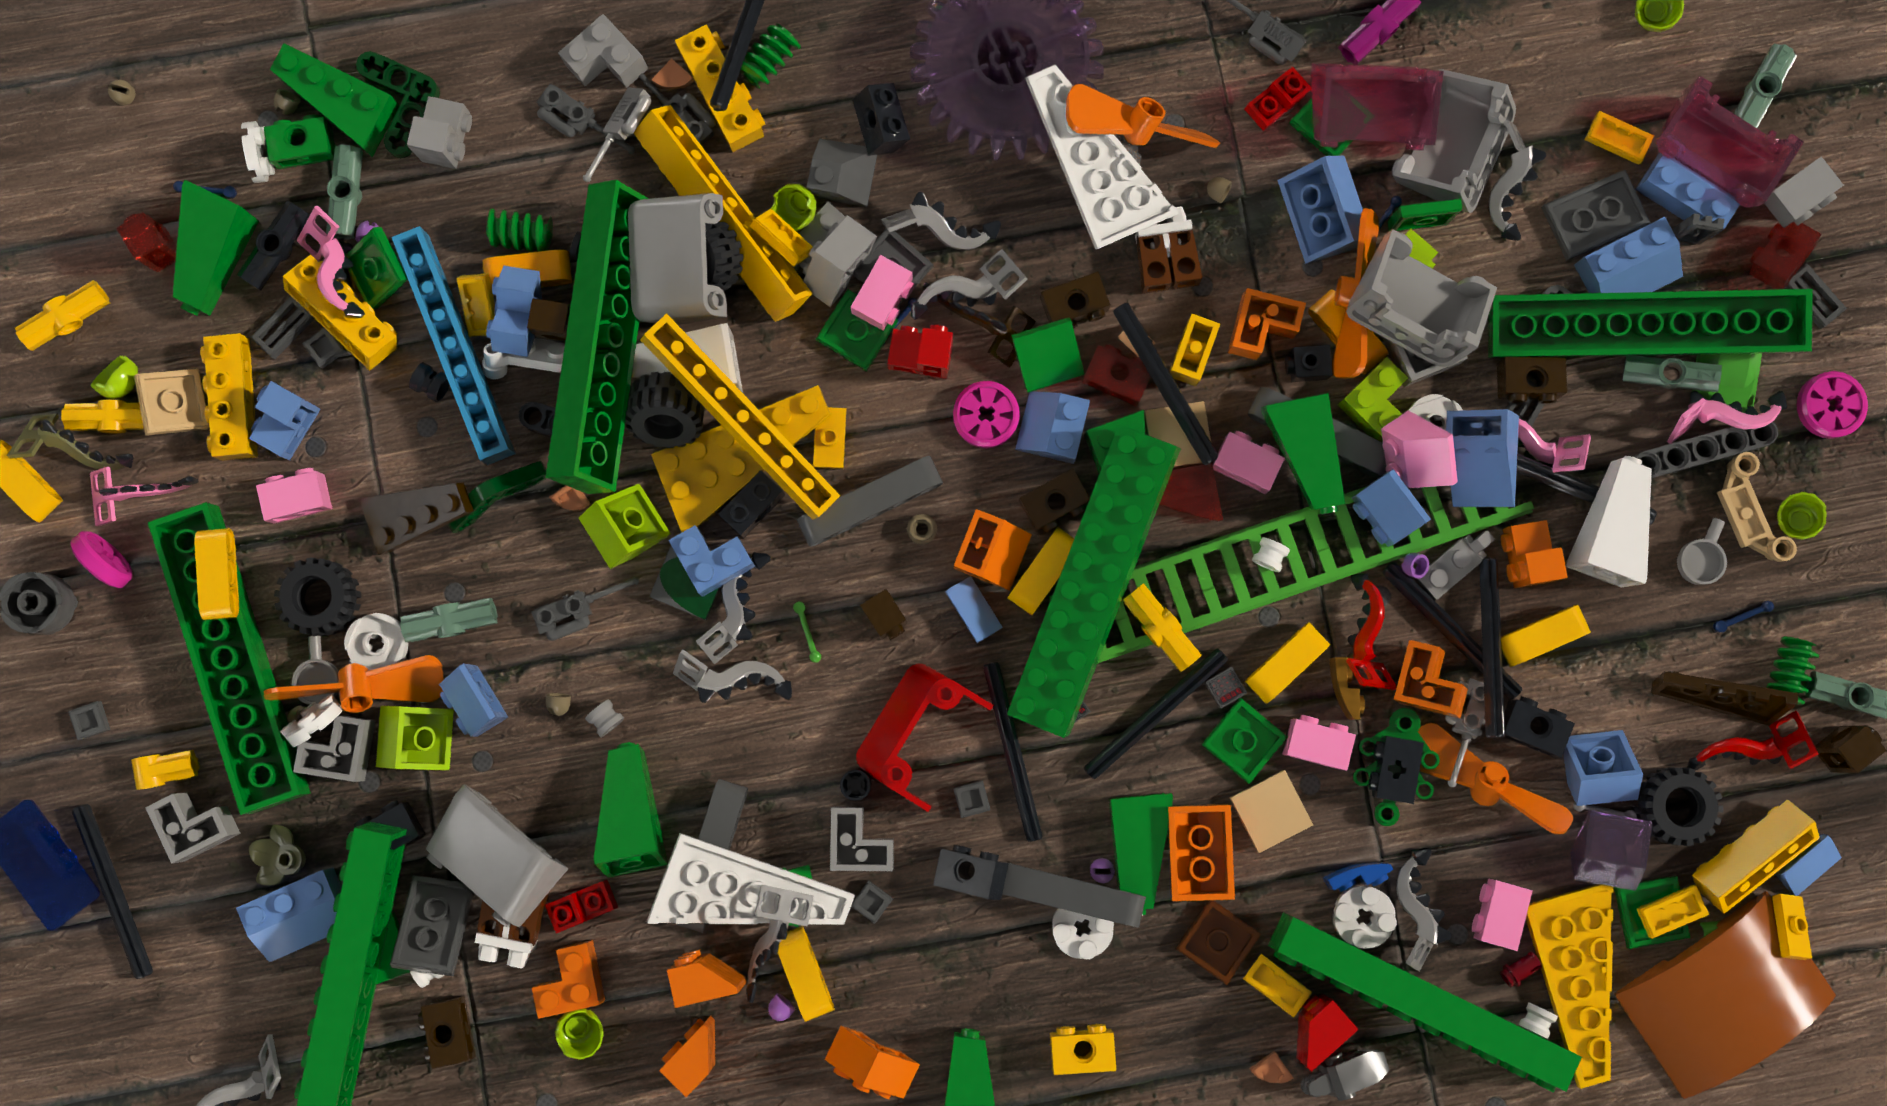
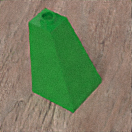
M184 180L181 192L173 298L182 302L181 309L198 316L201 311L210 316L259 220L241 206L187 180Z
M1329 394L1261 407L1262 415L1310 508L1313 510L1319 509L1320 514L1337 512V505L1345 504Z
M632 742L619 744L617 749L608 751L594 852V864L607 878L668 865L645 752L639 744L635 745Z

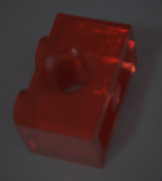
M142 212L127 217L124 220V224L116 228L134 259L152 270L159 272L176 262L177 246L166 227Z
M1792 222L1785 228L1781 224L1776 223L1767 237L1770 240L1765 248L1759 246L1752 255L1750 262L1753 265L1750 275L1774 289H1784L1815 249L1821 234L1803 223L1797 226L1795 222ZM1775 250H1786L1789 256H1780Z
M1105 344L1102 347L1098 345L1082 383L1137 407L1151 377L1139 357L1133 356L1130 359L1121 355L1122 351L1114 346ZM1122 367L1127 373V378L1124 380L1114 379L1111 375V369Z

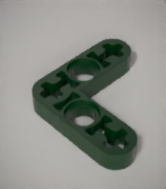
M364 52L358 57L356 62L357 70L361 76L371 83L404 97L385 135L384 145L394 157L406 158L413 151L407 146L408 132L405 131L404 133L400 129V126H403L408 131L411 129L412 124L405 122V114L410 110H417L420 113V117L423 118L428 96L439 98L440 89L431 77L376 52ZM374 62L380 69L384 70V73L382 75L374 69H371L368 73L365 65ZM401 71L406 74L403 84L399 86L391 84V76L395 72ZM428 85V87L431 89V93H424L422 96V94L419 92V88H426ZM413 99H415L418 103L419 101H421L423 105H425V107L422 108L419 104L412 102ZM402 138L406 145L404 147L399 146L396 150L393 142L394 140L400 141Z
M537 461L489 479L475 487L468 494L474 511L449 523L448 526L452 533H458L471 526L495 501L531 488L544 481L547 469L543 462Z

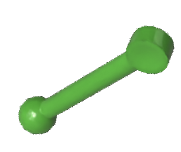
M796 602L793 609L799 615L811 652L809 659L817 663L821 660V654L816 651L805 617L806 606L802 602Z

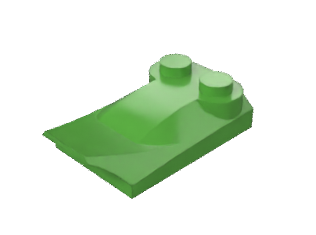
M1762 353L1697 354V363L1722 365V373L1718 392L1692 391H1697L1707 400H1710L1715 393H1720L1727 405L1735 401L1740 402L1742 412L1745 413L1748 406L1754 407Z

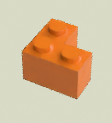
M1247 288L1241 297L1227 353L1257 360L1263 352L1267 333L1293 339L1299 333L1306 303Z
M1547 520L1514 525L1503 529L1501 546L1503 551L1508 554L1507 577L1510 582H1513L1514 588L1550 583L1568 578L1562 547L1552 549Z
M1409 640L1394 696L1395 701L1403 705L1460 719L1468 689L1463 684L1439 679L1445 655L1444 650L1438 646Z
M593 940L566 945L557 949L556 953L562 978L539 983L532 987L538 1019L589 1008L603 1003L605 996Z
M840 1026L824 1059L835 1067L834 1073L845 1079L850 1080L851 1078L854 1080L852 1085L855 1088L869 1093L870 1089H872L874 1093L886 1099H890L891 1095L904 1099L920 1066L919 1063L901 1051L882 1046L864 1033L844 1026Z

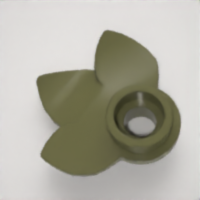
M282 825L272 826L270 839H259L249 846L251 860L256 865L261 866L256 877V882L261 885L273 886L280 884L286 875L298 873L306 862L304 851L294 844L292 832ZM288 855H289V857H290V862H289V864L287 863V856H288Z

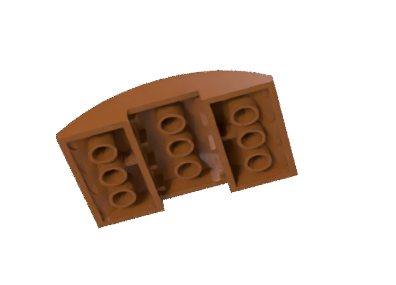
M1764 891L1718 922L1716 925L1717 929L1670 961L1662 960L1614 993L1683 1099L1720 1085L1763 1061L1812 1024L1836 997V994L1812 958L1798 960L1781 957L1773 901L1767 891Z

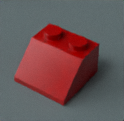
M1323 993L1319 996L1313 994L1306 1000L1302 1006L1304 1009L1299 1013L1296 1058L1311 1072L1359 1030L1340 1007Z

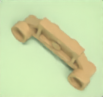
M1751 452L1740 453L1728 462L1723 488L1717 492L1741 548L1748 546L1763 554L1769 560L1777 562L1791 560L1797 551L1795 542L1789 537L1776 538L1773 536L1749 481V477L1754 475L1759 469V459Z

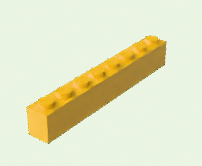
M667 105L650 110L634 132L642 147L649 153L660 171L676 189L679 196L707 193L723 195V216L719 222H726L729 225L728 230H734L737 234L735 237L736 241L741 243L742 248H739L740 254H743V261H740V265L743 268L739 275L775 322L793 315L813 293L792 265L750 227L755 216L673 107Z
M667 313L642 336L640 341L812 520L820 517L840 497L837 491Z

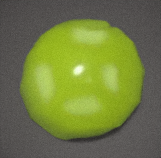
M1637 0L1635 6L1636 20L1647 31L1661 33L1669 30L1681 19L1684 0Z
M787 184L773 195L774 202L770 209L775 211L795 231L808 226L814 219L816 213L815 197L803 185Z
M120 355L93 380L91 387L101 396L108 399L126 396L135 387L134 376L138 374V367L128 357Z
M1800 492L1790 495L1781 503L1777 512L1780 530L1788 537L1805 540L1815 537L1826 524V505L1815 494Z
M586 1008L564 1013L557 1020L555 1029L556 1041L563 1054L578 1060L593 1056L601 1047L604 1036L601 1021L593 1011Z

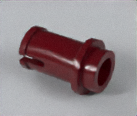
M1530 951L1511 965H1503L1500 975L1510 988L1514 985L1519 987L1521 985L1520 981L1542 969L1541 962Z

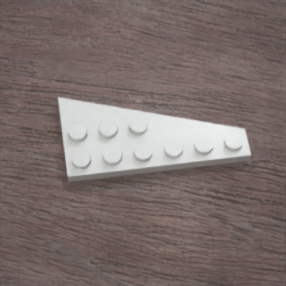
M1056 65L1025 78L1095 249L1104 247L1179 214V211L1161 194L1162 191L1156 184L1150 181L1141 170L1142 167L1114 134H1079L1070 128L1066 119V99L1073 85Z
M679 833L646 922L647 924L770 923L768 918L754 916L760 886L767 885L813 895L808 924L844 925L855 895ZM768 891L763 894L761 904L763 912L771 914L776 912L779 900L778 894ZM794 898L791 904L790 916L795 919H804L807 901L801 898Z

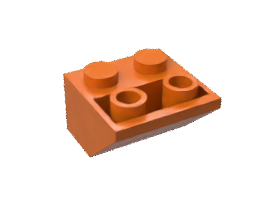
M976 509L953 569L1010 591L1032 534L1006 520Z
M711 1016L705 1022L699 1018L683 1035L687 1041L683 1045L677 1041L661 1059L665 1064L659 1071L685 1097L702 1082L715 1066V1019Z

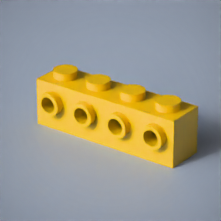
M706 24L676 39L677 48L732 152L764 137L762 126L766 125L758 108L752 110L748 101L752 97L744 82L739 85L736 81L731 99L725 111L717 112L710 106V100L725 60L721 49L725 47L717 31L711 33Z
M310 254L283 275L284 290L369 371L372 370L397 349L396 331L388 322L382 323L375 316V311L367 302L363 301L361 303L354 296L351 287L344 281L340 282L344 286L343 289L336 292L346 294L345 302H355L364 311L365 315L362 318L345 316L344 311L331 304L323 296L317 282L318 270L323 261L318 262Z
M240 333L203 337L204 346L200 349V355L206 370V376H203L202 384L208 398V405L205 406L204 410L205 419L210 427V435L207 436L208 451L212 457L222 461L258 457L257 443L249 439L252 434L251 428L256 421L250 339Z
M1787 799L1780 806L1772 808L1767 816L1756 825L1749 826L1743 835L1732 844L1725 845L1713 859L1701 864L1696 872L1692 874L1695 885L1706 899L1725 914L1820 838L1816 822Z

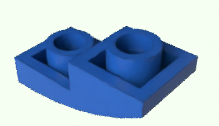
M1384 862L1361 863L1332 872L1323 877V880L1329 889L1334 891L1338 889L1342 892L1356 883L1354 880L1356 877H1358L1361 884L1377 886L1389 878L1387 873L1394 869L1391 864Z

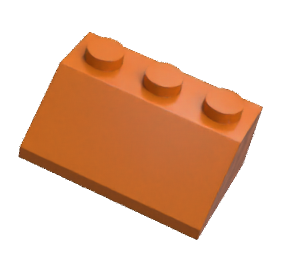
M1208 804L1168 807L1172 901L1235 900L1231 805Z
M700 950L683 953L667 969L675 1008L738 994L747 983L746 976L710 953L701 955Z

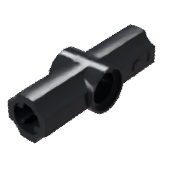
M287 200L269 228L258 234L256 247L237 273V276L257 289L262 290L279 263L290 257L292 244L301 233L310 215ZM274 240H279L278 248L274 251H269L270 244Z

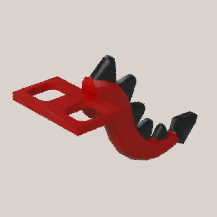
M1368 574L1351 575L1350 578L1356 590L1364 589L1362 599L1370 600V603L1362 607V611L1368 617L1357 620L1359 633L1348 636L1347 641L1353 647V651L1346 657V662L1360 685L1395 690L1397 686L1384 664L1371 662L1376 657L1373 651V643L1384 621L1382 595L1379 589L1369 581ZM1362 668L1369 679H1364L1357 669ZM1375 669L1380 670L1388 682L1382 681Z
M1795 710L1769 726L1774 738L1771 737L1766 741L1758 742L1747 738L1735 737L1715 742L1702 750L1696 757L1690 758L1687 768L1695 769L1696 771L1706 766V759L1716 760L1719 753L1722 754L1723 758H1728L1734 753L1735 760L1749 757L1751 765H1756L1763 759H1767L1772 764H1778L1784 756L1788 767L1793 769L1819 753L1799 713ZM1790 719H1795L1798 729L1786 737H1781L1778 727ZM1802 742H1806L1809 747V753L1793 761L1789 754L1790 749Z

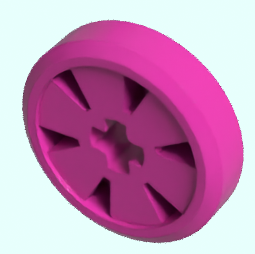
M1829 371L1812 377L1802 386L1797 397L1796 406L1798 416L1806 429L1816 436L1834 439L1851 434L1862 425L1868 411V400L1863 387L1855 378L1843 372ZM1835 399L1836 403L1834 406L1837 409L1830 411L1828 409L1830 406L1828 401Z
M980 381L966 387L956 399L953 409V421L958 434L967 443L978 448H994L1007 442L1015 433L1020 417L1019 405L1015 396L1008 388L993 381ZM984 408L987 411L991 408L994 411L992 413L994 419L990 422L987 419L981 421L978 418L981 416L979 410Z
M81 531L71 540V549L77 560L103 583L111 587L123 588L133 578L132 569L127 560L114 546L99 535L89 531Z

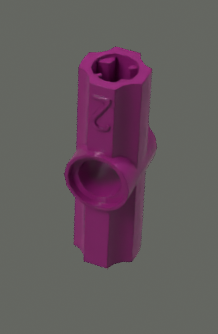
M1387 0L1382 6L1377 5L1361 21L1360 26L1340 44L1338 48L1342 56L1349 63L1357 65L1378 44L1380 46L1384 44L1398 30L1400 24L1420 6L1421 1Z

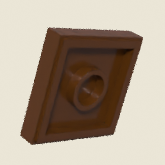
M1207 900L1175 949L1228 985L1261 936V933L1214 900Z

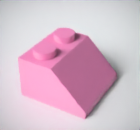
M1409 410L1381 428L1386 473L1394 469L1408 488L1451 486L1458 482L1453 434Z

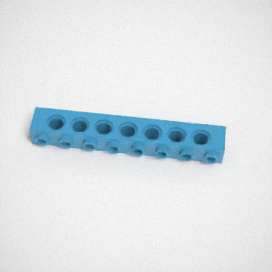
M418 226L391 237L479 460L486 465H490L516 454L429 235Z

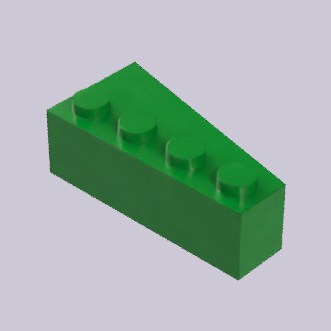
M283 43L270 70L349 139L373 157L400 105L390 94Z

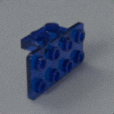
M33 800L22 801L0 818V866L49 931L60 928L100 896V890L78 862L75 853L67 847L61 839L58 830L50 824Z

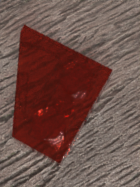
M1212 463L1172 470L1159 506L1215 522L1223 521Z

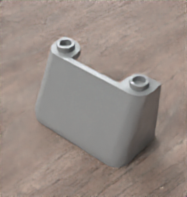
M1439 69L1436 78L1431 80L1427 92L1433 107L1412 155L1404 154L1401 158H1398L1393 165L1392 175L1398 184L1434 200L1461 199V211L1472 213L1479 202L1509 132L1504 122L1509 120L1513 123L1516 105L1508 84Z
M707 193L651 198L634 201L630 205L628 226L631 307L634 316L639 321L657 323L666 313L677 325L727 317L726 297L723 290L718 286L707 284L705 224H715L721 220L723 216V195Z
M1392 229L1383 237L1351 297L1346 310L1347 315L1353 321L1434 365L1441 367L1452 366L1478 348L1497 287L1479 276L1464 278L1459 283L1410 257L1413 243L1405 234Z
M465 784L453 797L426 847V850L429 852L426 858L440 869L443 866L446 867L495 911L492 916L506 927L511 923L520 928L568 870L562 862L556 858L552 859L545 852L546 850L534 843L499 813L497 808L484 795Z

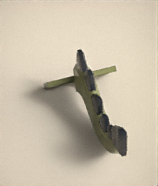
M57 414L32 416L7 454L9 458L34 457L44 442L47 447L59 448L80 463L95 469L110 467V471H114L124 467L132 468L134 460L133 455L129 453L116 454V459L107 455L106 459H104L99 451L90 452L89 445L84 442H77L70 430L60 431L55 428L54 424L59 418ZM43 420L38 430H32L37 422ZM34 442L28 451L18 452L24 443Z

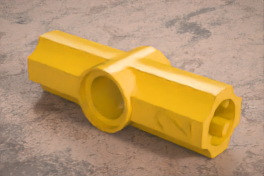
M92 280L68 296L62 295L47 301L42 307L43 311L15 327V333L27 349L33 351L58 335L63 336L78 330L83 325L82 320L110 304L109 297L98 282Z
M99 400L98 403L65 404L61 411V421L65 430H97L101 433L111 434L126 433L127 430H144L139 402L127 403L122 400Z
M1144 583L1123 599L1131 613L1142 624L1141 628L1157 648H1161L1180 672L1202 656L1199 650L1182 632L1183 628L1176 617L1166 607H1162Z

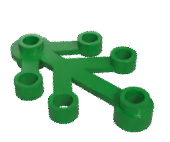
M1408 708L1396 710L1389 719V727L1372 738H1364L1359 743L1361 754L1372 756L1374 750L1371 753H1366L1362 748L1363 743L1370 741L1375 747L1376 741H1381L1382 735L1424 742L1421 765L1426 769H1434L1440 763L1439 755L1429 749L1418 732L1421 725L1419 716L1415 711ZM1405 717L1410 720L1411 726L1408 729L1400 727L1399 721L1401 718ZM1427 754H1432L1435 757L1436 762L1434 765L1428 766L1425 764L1424 758ZM1377 760L1366 768L1355 770L1353 781L1358 786L1368 785L1371 771L1376 772ZM1396 761L1394 765L1388 766L1389 771L1393 773V777L1395 773H1400L1401 767L1396 765ZM1364 771L1368 774V780L1365 783H1360L1357 780L1358 772ZM1419 773L1415 795L1419 799H1429L1434 793L1433 785L1425 781ZM1425 784L1429 787L1430 792L1427 796L1419 794L1418 788L1420 785ZM1383 799V802L1375 807L1374 818L1380 825L1392 826L1398 821L1400 812L1395 805L1396 801ZM1384 808H1390L1393 811L1391 819H1383L1381 812Z

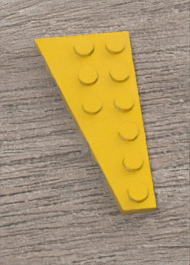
M818 385L759 409L792 445L808 435L831 415ZM722 425L701 433L699 438H696L691 444L686 443V446L665 448L651 454L681 533L694 525L698 528L702 523L708 521L715 515L716 511L729 500L731 501L760 470L765 472Z
M1610 880L1530 903L1526 915V922L1537 958L1541 962V971L1555 1015L1558 1016L1557 1023L1565 1049L1582 1057L1574 1074L1576 1086L1580 1089L1610 1081L1611 1077L1609 1021H1611L1612 1009L1610 1008L1613 942H1611V921H1613L1611 894L1614 891V881Z

